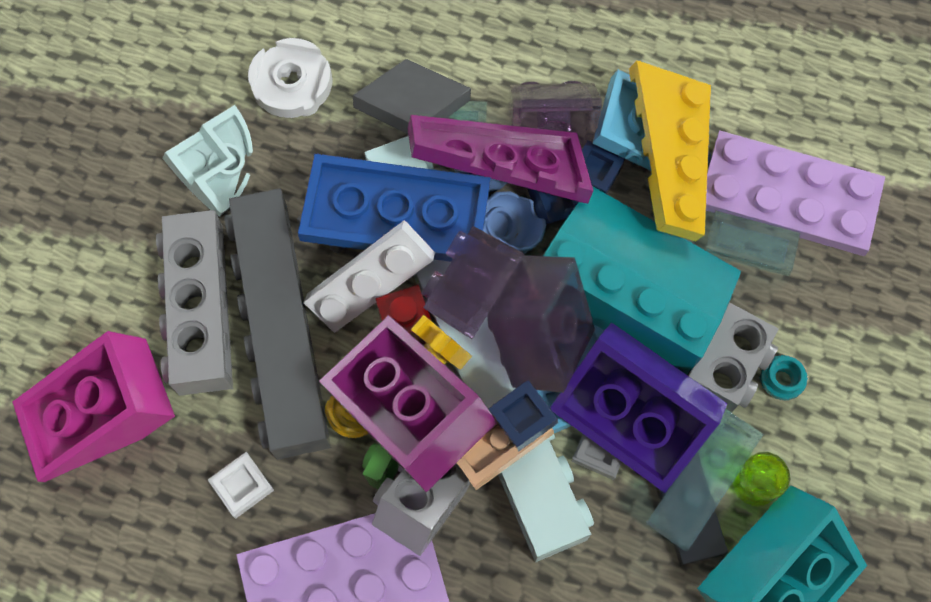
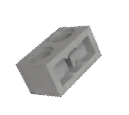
M729 302L723 319L703 358L690 371L688 376L728 403L724 412L728 416L738 405L746 408L758 388V384L752 381L758 367L765 371L778 350V347L772 344V341L779 329ZM740 336L747 339L752 346V350L745 351L740 349L735 344L733 337ZM713 373H723L728 376L732 382V388L725 389L718 386L714 381Z
M457 463L427 492L399 466L398 472L400 474L395 481L388 477L374 496L373 503L378 505L372 525L421 556L469 488L470 481Z

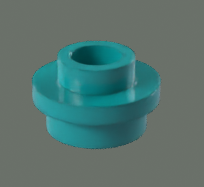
M786 355L775 356L765 371L761 370L760 375L765 391L773 398L784 401L798 397L805 390L808 381L807 372L802 363ZM776 373H787L791 379L790 385H781L776 380Z

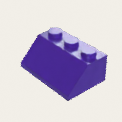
M611 322L592 346L550 409L564 421L666 493L718 427L728 403Z

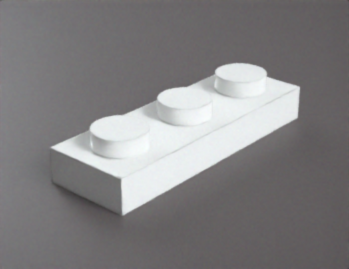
M404 220L307 293L303 303L335 333L375 304V298L387 295L430 264L434 259L435 252Z

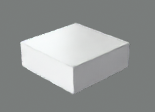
M247 452L208 479L235 519L274 491Z

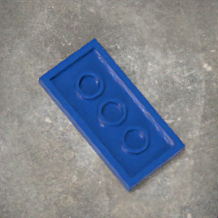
M315 154L298 230L299 240L302 242L365 250L405 220L435 252L433 260L478 266L491 177Z

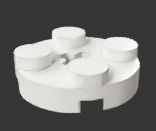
M287 38L276 41L277 46L270 48L267 52H265L264 48L259 51L253 58L248 71V80L257 104L268 113L284 118L313 115L319 106L325 102L332 87L331 69L326 58L321 55L320 49L309 41ZM291 72H297L299 79L293 84H285L283 80H280L281 77H289Z

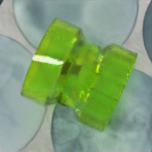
M759 452L750 456L735 471L733 487L738 498L745 504L754 507L765 506L779 498L788 489L791 480L790 471L785 461L778 455L770 452Z

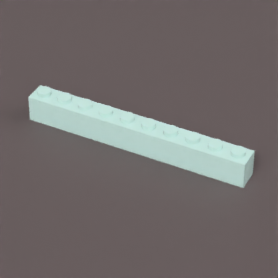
M409 136L365 152L366 161L434 170L433 163L411 157ZM433 260L413 275L416 284L420 287L433 323L472 355L471 359L461 370L453 364L451 366L455 375L481 398L487 408L527 380L532 384L529 375L526 372L519 374L513 359L518 357V353L511 335L508 332L502 334L496 320L500 318V312L491 293L484 295L479 281L483 280V275L479 264L477 266ZM554 434L498 474L535 563L587 541L591 535L588 527L594 525L584 499L576 501L569 483L574 482V477L566 458L563 455L557 457L550 441L555 439Z

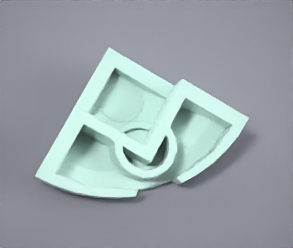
M234 105L204 123L199 132L166 151L163 156V160L184 185L210 210H215L219 217L230 209L229 198L239 197L242 194L250 176L246 173L241 186L234 195L240 172L245 163V155L250 156L253 152L252 141L246 122Z

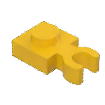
M425 315L411 329L426 342L424 347L444 365L449 361L461 370L472 357L471 354Z

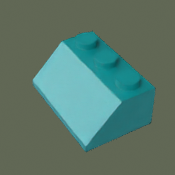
M790 485L772 503L766 513L747 534L739 540L738 544L719 565L708 574L707 578L697 589L706 602H837L867 567V564L835 506Z

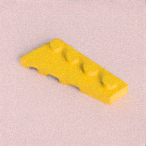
M636 60L629 68L631 82H635L637 86L638 98L634 101L637 117H642L645 132V137L641 140L643 154L648 156L650 160L652 175L648 178L656 229L660 232L696 242L705 235L711 85Z

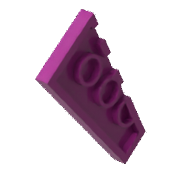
M418 115L410 116L407 129L412 158L484 177H491V179L586 204L589 203L593 187L578 135L575 132Z

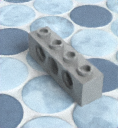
M215 210L162 216V233H157L156 246L160 259H164V273L158 274V289L161 298L165 299L166 314H161L159 318L160 333L162 339L167 341L168 356L161 359L163 380L165 384L169 383L179 396L233 389L223 225ZM200 257L194 266L182 268L188 259ZM202 297L197 307L188 310L184 309L190 299ZM205 338L200 349L194 352H186V348L192 340Z

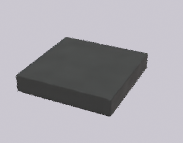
M405 59L353 95V108L408 134L407 128L411 115L447 119L471 100V88Z

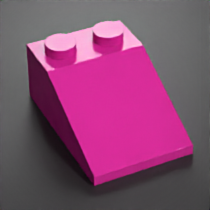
M111 331L105 332L12 401L37 482H46L142 440L175 417L147 340Z

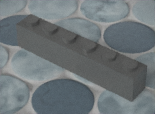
M279 188L229 198L231 215L225 216V226L229 240H236L238 254L231 255V263L235 279L237 281L242 280L244 294L237 295L242 320H249L251 335L244 336V344L249 362H256L258 377L251 378V388L255 404L263 405L265 420L258 422V432L262 448H270L271 453L277 460L329 449L331 444L307 312L303 303L304 296L288 208L282 190Z

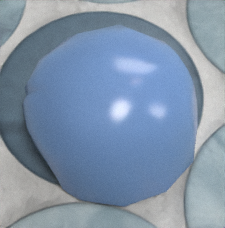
M511 191L495 192L488 197L482 243L485 247L500 256L522 255L538 245L544 236L546 220L536 216L533 209V200L520 197Z

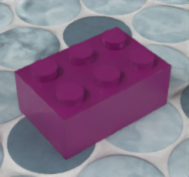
M389 315L319 380L337 402L425 492L429 491L497 423L481 398Z

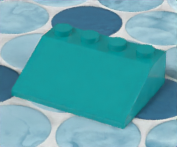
M593 187L589 203L578 202L538 263L528 286L604 331L612 322L687 375L703 358L723 319L741 271L684 238L657 231L655 221Z

